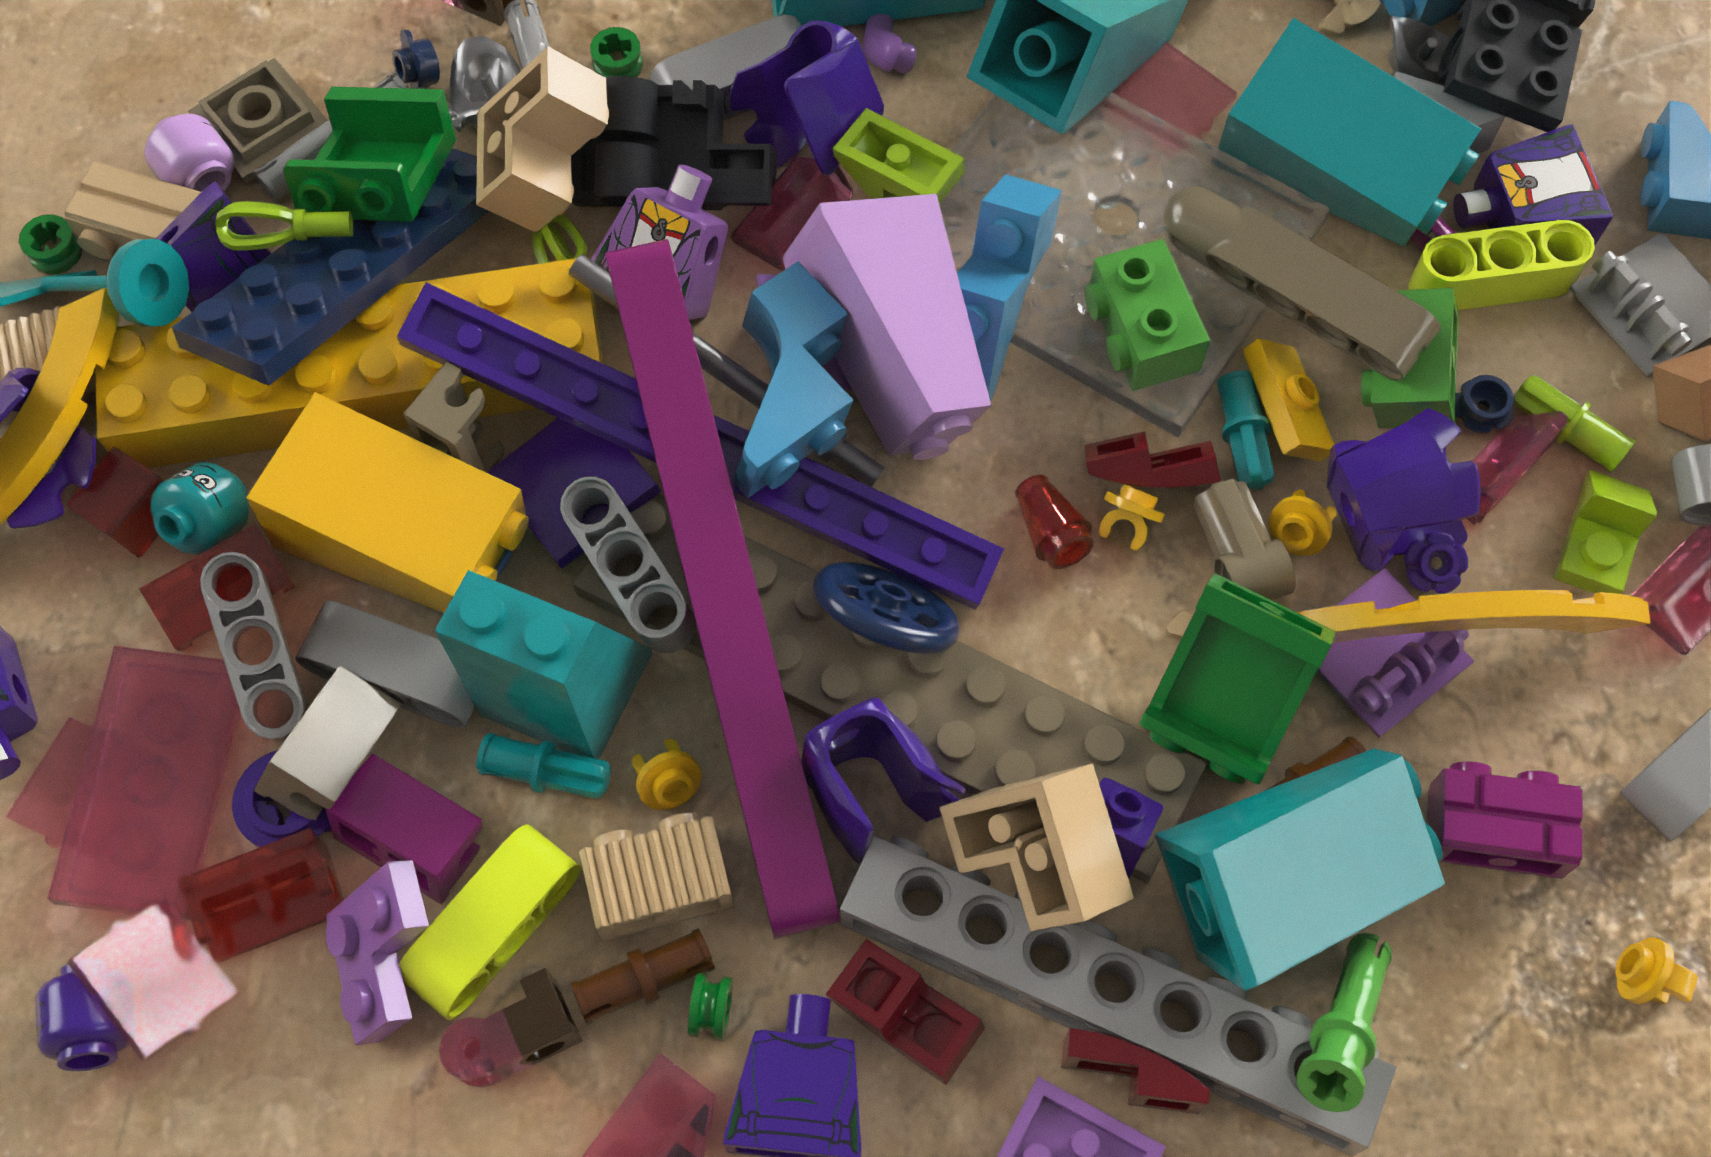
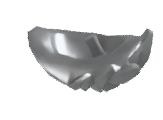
M1391 15L1390 30L1393 35V46L1388 55V61L1393 69V76L1397 71L1445 86L1446 80L1438 77V69L1451 37L1432 29L1423 22Z
M486 36L465 38L454 53L450 74L451 97L447 105L452 125L459 133L468 122L477 130V111L521 71L519 65L507 49Z

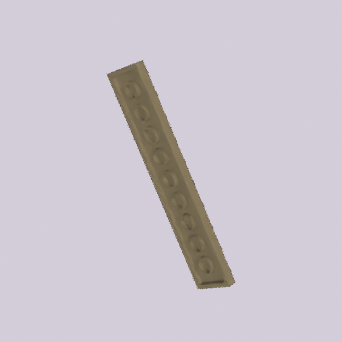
M658 494L630 514L692 609L664 496ZM744 536L786 701L826 721L863 701L875 697L879 698L888 710L903 721L920 738L931 753L942 774L965 787V792L971 795L1093 763L1099 784L1103 778H1110L1128 788L1136 790L1163 806V811L1131 875L1147 884L1149 883L1162 857L1155 834L1178 824L1207 764L1206 762L1184 751L1176 753L1167 750L1155 743L1149 734L960 641H956L952 647L943 652L917 654L895 650L867 640L839 624L819 605L813 591V581L818 573L817 571ZM630 554L623 557L617 563L614 575L627 577L634 574L640 568L643 556ZM589 560L573 584L576 594L627 620ZM846 594L848 597L855 598L852 595ZM663 605L656 608L649 616L647 628L661 630L668 627L677 615V608L671 605ZM916 621V622H918V623L924 625L925 627L930 628L929 626H927V625H925V624H923V623H921V622H919V621ZM696 626L691 641L683 649L705 659Z

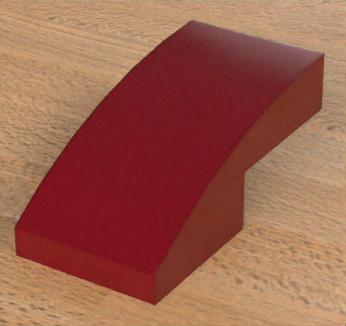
M1145 431L1084 445L1088 474L1108 481L1154 488L1188 487L1221 482L1211 440L1153 454L1149 452Z
M865 939L826 993L828 999L857 1022L945 1085H947L985 1030V1026L980 1018L927 985L919 972L868 939Z
M1069 1028L1063 1040L1061 1068L1130 1077L1128 1105L1199 1114L1209 1104L1210 1089L1170 1060L1146 1048L1119 1038L1075 1028Z

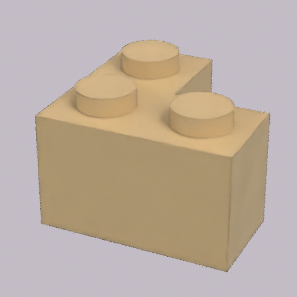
M547 46L477 111L476 205L535 233L553 218L562 215L572 203L574 187L571 181V155L590 139L598 137L606 125H608L609 109L607 107L606 78Z
M1093 763L992 788L939 807L959 874L1010 863L1030 931L1084 922L1134 899Z

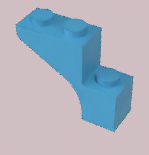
M1669 100L1657 122L1647 125L1641 142V157L1648 158V173L1644 178L1640 194L1641 205L1648 207V231L1711 239V134L1691 105Z
M1007 174L981 200L972 256L957 272L990 402L999 380L1029 283L1040 260L1052 244L1062 190Z
M799 261L751 292L742 324L743 328L753 337L764 353L771 375L770 384L745 442L742 457L734 478L736 486L747 498L766 485L771 489H776L784 484L797 471L800 466V460L814 450L818 455L828 452L843 438L847 431L844 422L853 399L822 366L830 361L842 346L839 338L848 313Z

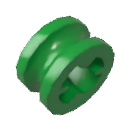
M609 27L593 37L590 44V54L593 60L594 72L603 77H638L643 69V58L640 41L636 34L626 28ZM621 52L624 59L613 61L610 54Z
M54 214L35 217L24 225L19 234L18 242L22 252L29 258L32 266L41 273L54 275L66 272L77 264L82 255V248L77 243L78 238L63 217ZM57 238H59L60 243L54 249L50 250L48 245L45 246L44 251L41 249L42 245L48 240L56 244Z
M698 973L696 975L688 1017V1035L690 1037H698L700 1032L710 1031L713 1033L715 1040L723 1041L725 1039L732 1001V977L723 976L720 982L712 983L707 979V974Z

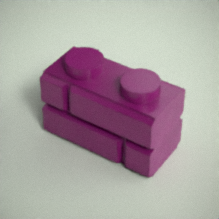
M1472 761L1457 762L1452 764L1450 769L1444 768L1430 783L1427 819L1429 820L1428 825L1434 830L1442 847L1443 858L1439 862L1563 879L1580 865L1582 860V828L1580 823L1583 812V789L1580 786L1559 784V776L1547 771H1525L1519 773L1517 778L1492 775V768L1489 765Z

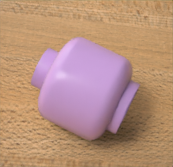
M180 114L161 120L149 135L144 149L146 163L159 180L200 192L214 181H216L223 192L229 186L234 170V154L211 123L202 116Z

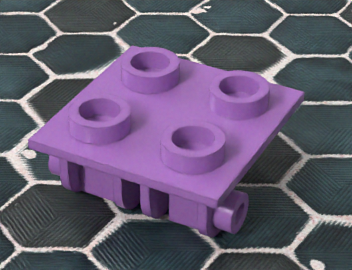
M1384 568L1336 606L1374 601L1375 609H1383L1412 602L1416 599ZM1468 630L1436 631L1332 643L1327 656L1317 672L1374 734L1380 738L1473 664L1474 660L1463 650V641L1469 636Z

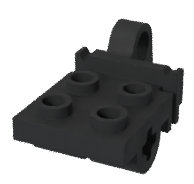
M1461 0L1460 4L1463 6L1458 11L1456 17L1461 22L1445 48L1438 69V77L1446 80L1443 92L1545 132L1556 129L1564 118L1582 35V29H1579V27L1593 12L1596 0Z
M605 77L607 107L609 109L608 125H606L598 137L590 139L571 155V181L574 187L573 205L622 207L630 193L636 188L658 187L668 191L678 165H686L712 178L701 207L703 210H723V207L771 206L772 185L776 184L777 152L771 144H722L724 93L716 85H706L702 80H693L692 90L682 80H673V85H658L651 80L638 77Z

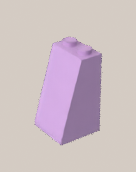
M929 194L819 203L783 255L785 269L799 261L848 313L839 338L842 346L834 357L888 455L911 453L912 458L915 460H925L940 456L949 450L948 445L955 438L972 430L971 424L991 407V402L937 195Z

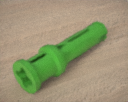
M1357 934L1349 941L1346 958L1329 1012L1318 1018L1310 1032L1312 1054L1303 1060L1297 1073V1086L1301 1094L1311 1104L1322 1110L1331 1112L1349 1111L1357 1107L1364 1097L1365 1078L1362 1071L1373 1060L1377 1047V1039L1371 1029L1386 971L1392 960V950L1386 941L1380 945L1377 957L1374 955L1379 936L1375 934Z

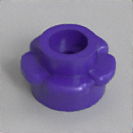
M1430 532L1425 535V539L1414 540L1408 546L1404 557L1408 580L1416 589L1422 592L1434 590L1437 594L1449 593L1460 585V576L1468 569V555L1462 545H1456L1454 538L1445 532ZM1434 557H1438L1442 561V566L1439 569H1434L1431 566V560Z

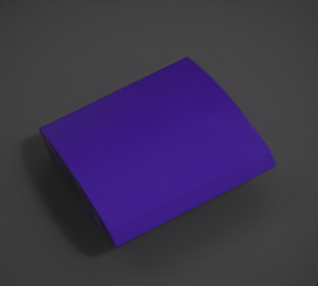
M560 418L555 419L486 472L521 489L526 516L529 517L528 527L561 568H564L584 552L564 521L560 511L562 495L571 483L583 477H598L606 480L615 489L630 513L649 502L661 492L655 481L629 450ZM596 504L591 506L585 512L582 523L595 524L606 517L609 505Z

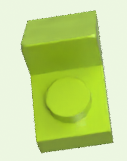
M868 108L861 113L833 147L834 157L870 199L936 194L940 205L965 173V160L962 156Z
M1589 469L1582 482L1553 579L1594 594L1598 592L1621 594L1625 588L1638 539L1655 520L1657 515L1650 490Z

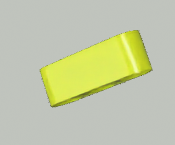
M1556 220L1442 235L1433 238L1426 244L1409 280L1408 290L1454 288L1458 310L1556 298L1565 295L1570 291V286L1576 283L1593 255L1595 249L1594 239L1585 227L1571 220Z
M525 824L519 827L500 845L405 953L398 964L404 984L446 1020L451 1021L457 1018L478 998L566 896L578 879L581 865L533 826Z

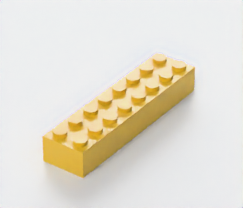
M577 258L396 285L269 386L179 348L171 327L186 316L178 317L165 326L142 327L137 324L117 326L104 370L95 367L97 439L123 472L279 448L314 392L392 429L410 428L403 413L443 366L434 360L401 346L397 339L401 327L426 282L604 364L594 292L568 274ZM463 374L461 384L467 399L478 388L483 391L485 397L484 407L477 418L537 409Z

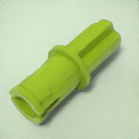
M1531 375L1527 378L1514 395V406L1557 434L1559 437L1555 442L1561 445L1564 440L1604 466L1610 473H1612L1637 441L1632 437L1629 438L1590 412L1588 409L1591 407V404L1587 401L1581 406L1538 376Z

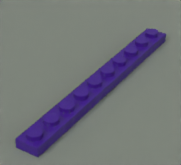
M425 283L397 335L401 346L442 365L447 361L461 369L462 374L656 463L635 378L436 286ZM713 415L735 500L974 610L980 605L1004 548L807 457L799 461V468L784 484L776 489H771L766 485L747 498L736 486L734 478L750 431Z

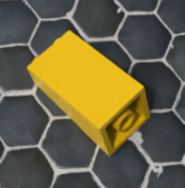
M314 392L246 497L272 547L445 613L468 570L496 581L498 574L497 570L494 569L505 548L510 551L516 549L526 532L529 522L520 488Z

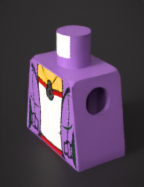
M678 165L668 191L658 187L634 189L628 196L591 260L609 272L605 256L606 252L668 239L689 320L706 317L710 309L728 232V226L724 220L701 209L712 178L695 168Z

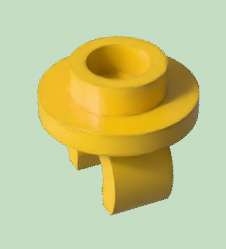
M1123 484L1119 494L1107 490L1104 500L1119 508L1110 511L1103 517L1099 527V535L1108 538L1114 524L1120 519H1127L1133 523L1136 530L1130 548L1136 551L1139 550L1147 541L1149 534L1145 518L1162 523L1165 514L1154 509L1158 497Z
M1302 489L1296 490L1291 497L1281 500L1275 506L1269 516L1268 525L1272 538L1280 540L1289 553L1298 556H1310L1320 552L1329 542L1332 536V522L1336 517V509L1330 505L1324 509L1318 502L1307 498V492Z
M672 738L663 741L667 752L653 757L647 763H645L640 753L632 756V765L637 774V793L642 802L652 809L668 810L684 804L696 793L701 784L702 772L697 761L689 753L681 751L677 741Z
M1656 937L1645 938L1638 943L1629 945L1619 956L1615 967L1617 990L1621 997L1633 1004H1644L1650 1000L1660 1004H1667L1670 994L1685 1003L1691 1002L1698 976L1693 971L1674 963V953L1671 946Z

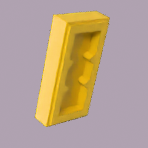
M1261 338L1256 339L1243 349V355L1282 454L1321 462L1330 455V450L1334 443L1318 405L1320 400L1319 392L1313 381L1306 375L1296 348Z

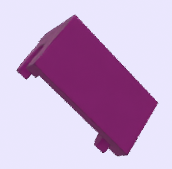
M373 753L353 775L330 810L325 808L335 840L379 867L384 866L387 862L413 860L420 892L441 905L480 849V846L473 841L483 828L481 818Z

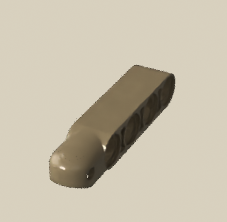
M1192 186L1180 189L1171 196L1164 209L1163 221L1172 244L1180 252L1214 271L1228 283L1389 379L1402 381L1419 359V354L1427 349L1441 330L1437 319L1418 303L1252 207H1239L1210 189Z

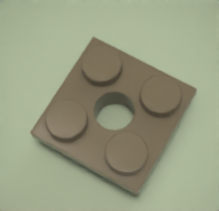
M275 58L262 62L199 101L198 105L188 110L189 114H196L206 118L232 150L235 161L234 170L245 184L255 179L253 171L276 158L288 147L327 121V118ZM255 111H269L265 117L259 120H247L249 115Z

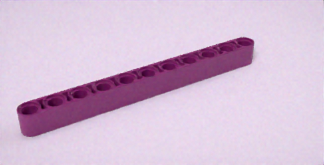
M664 239L606 252L605 256L773 937L778 939L839 923L838 905L669 241Z

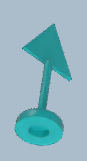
M137 239L128 242L117 250L110 260L107 276H97L96 270L0 282V307L47 292L98 291L107 288L115 309L127 321L142 327L165 326L178 318L186 305L189 292L188 272L181 256L171 245L158 239Z

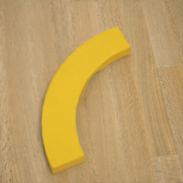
M107 288L98 290L59 308L51 345L39 376L18 415L0 439V525L29 496L49 471L68 443L88 407V404L81 400L82 395L91 379L94 368L102 370L105 368L119 319V312L115 309Z
M1514 590L1418 596L1419 600L1383 609H1375V602L1369 601L1297 612L1336 631L1333 643L1401 634L1496 628L1555 629L1588 634L1651 624L1648 602L1643 601L1642 598L1598 592L1594 594V597L1573 600L1572 593H1569V590Z

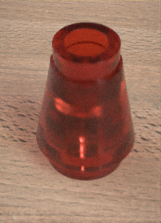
M1038 474L1031 476L1016 488L1015 497L1019 502L1036 557L1039 560L1047 561L1048 565L1053 569H1063L1078 563L1090 553L1094 545V541L1090 536L1092 525L1050 482L1046 475Z

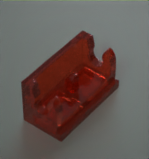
M256 523L139 588L173 647L178 652L193 646V640L214 629L201 591L200 578L203 568L217 555L227 552L247 555L262 568L267 577L272 595L279 591L285 593L295 587L270 543ZM240 566L224 570L217 581V590L221 598L228 602L239 601L245 598L253 585L252 575L247 568Z
M311 828L178 879L197 940L201 946L208 945L212 959L217 963L327 921L326 915L344 900L328 847Z

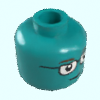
M199 462L160 483L152 494L151 513L155 529L164 541L184 553L200 555L209 552L237 535L247 523L249 515V504L246 498L248 496L247 490L243 482L234 473L215 463Z

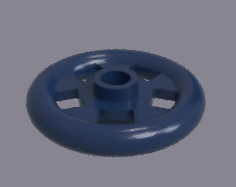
M839 562L825 566L818 571L814 578L813 591L819 605L839 624L867 640L899 651L931 654L949 649L959 638L960 625L958 618L945 601L926 587L890 570L864 563ZM846 594L852 595L855 598L848 597ZM916 621H920L921 623H923V624L929 626L930 628H927V627H925L924 625H922V624H920V623H918V622H916Z

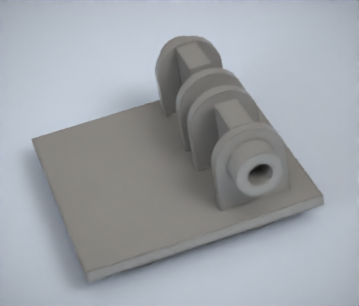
M1663 232L1620 257H1617L1612 251L1603 254L1592 265L1595 272L1571 285L1569 288L1647 377L1653 374V365L1686 354L1711 339V285Z

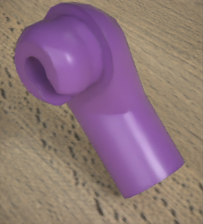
M873 15L865 23L862 49L866 61L886 72H891L892 69L901 74L910 72L917 56L915 46L911 43L902 42L900 36L892 33L894 20L889 15Z

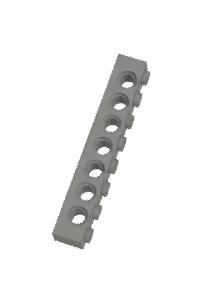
M877 836L873 837L840 907L841 926L1062 1026L1101 1033L1146 1048L1170 1060L1193 1075L1208 1087L1211 1093L1352 1157L1369 1148L1397 1068L1378 1059L1380 1051L1377 1048L1373 1060L1362 1071L1365 1078V1093L1359 1105L1345 1112L1322 1110L1311 1104L1301 1094L1294 1074L1295 1061L1309 1057L1313 1051L1310 1046V1032L1313 1022L1305 1015L1282 1006H1273L1271 1011L1245 1000L1247 996L1246 991L1227 980L1208 977L1207 981L1204 982L1181 972L1182 964L1166 953L1150 948H1144L1142 953H1139L1116 943L1117 935L1113 931L1092 921L1086 920L1079 922L1078 925L1068 924L1030 931L1019 892H1016L1015 896L1012 897L990 887L991 880L977 870L959 874L956 864H954L951 870L927 859L929 853L923 847L905 838L894 836L888 842ZM925 889L938 897L941 906L931 915L918 916L911 913L905 907L903 899L913 890ZM989 917L1000 925L1003 937L994 944H980L969 936L966 925L974 918ZM1038 945H1052L1058 948L1064 955L1066 968L1053 974L1042 972L1032 963L1030 951ZM1107 972L1121 976L1129 987V999L1120 1003L1105 1000L1096 990L1095 977ZM1167 1001H1177L1188 1007L1194 1019L1193 1030L1189 1032H1176L1170 1029L1162 1020L1160 1014L1161 1004ZM1242 1030L1249 1033L1256 1040L1259 1048V1057L1256 1062H1243L1233 1056L1227 1046L1228 1031Z

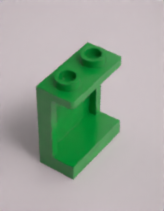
M332 86L324 98L332 132L314 160L290 159L283 168L295 209H305L306 212L350 211L352 220L413 222L456 142L444 89Z
M1214 573L1195 607L1196 610L1150 704L1139 721V725L1149 730L1150 738L1161 747L1176 753L1185 752L1187 749L1209 760L1210 769L1219 776L1239 784L1245 783L1247 779L1259 785L1318 668L1320 669L1327 656L1336 631Z

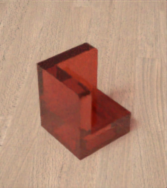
M113 446L94 469L89 487L86 489L79 488L68 501L67 506L75 514L107 534L128 552L139 558L143 556L159 536L151 513L152 494L164 480Z

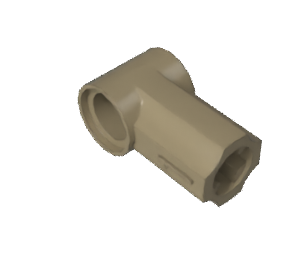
M1234 478L1221 481L1195 496L1193 507L1215 557L1213 561L1214 573L1270 600L1292 594L1295 591L1296 579L1290 555L1280 540H1271L1246 481L1238 482Z

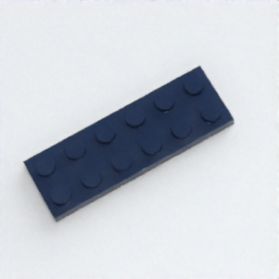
M454 148L451 149L413 222L353 220L352 236L308 237V240L297 241L295 238L285 243L257 265L246 269L238 279L211 299L201 302L192 313L171 327L179 348L265 385H271L489 212L476 205L477 156Z

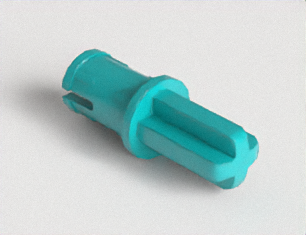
M1233 371L1223 375L1217 381L1226 423L1222 427L1221 434L1223 440L1230 444L1237 481H1246L1248 488H1252L1253 491H1259L1265 485L1272 483L1275 478L1267 439L1271 432V424L1267 417L1262 416L1256 385L1250 371Z
M487 733L484 736L476 760V768L479 769V774L527 783L531 785L532 791L542 793L546 788L597 799L606 794L611 777V765L605 760L556 750L555 743L548 740L537 745L498 736L495 733Z

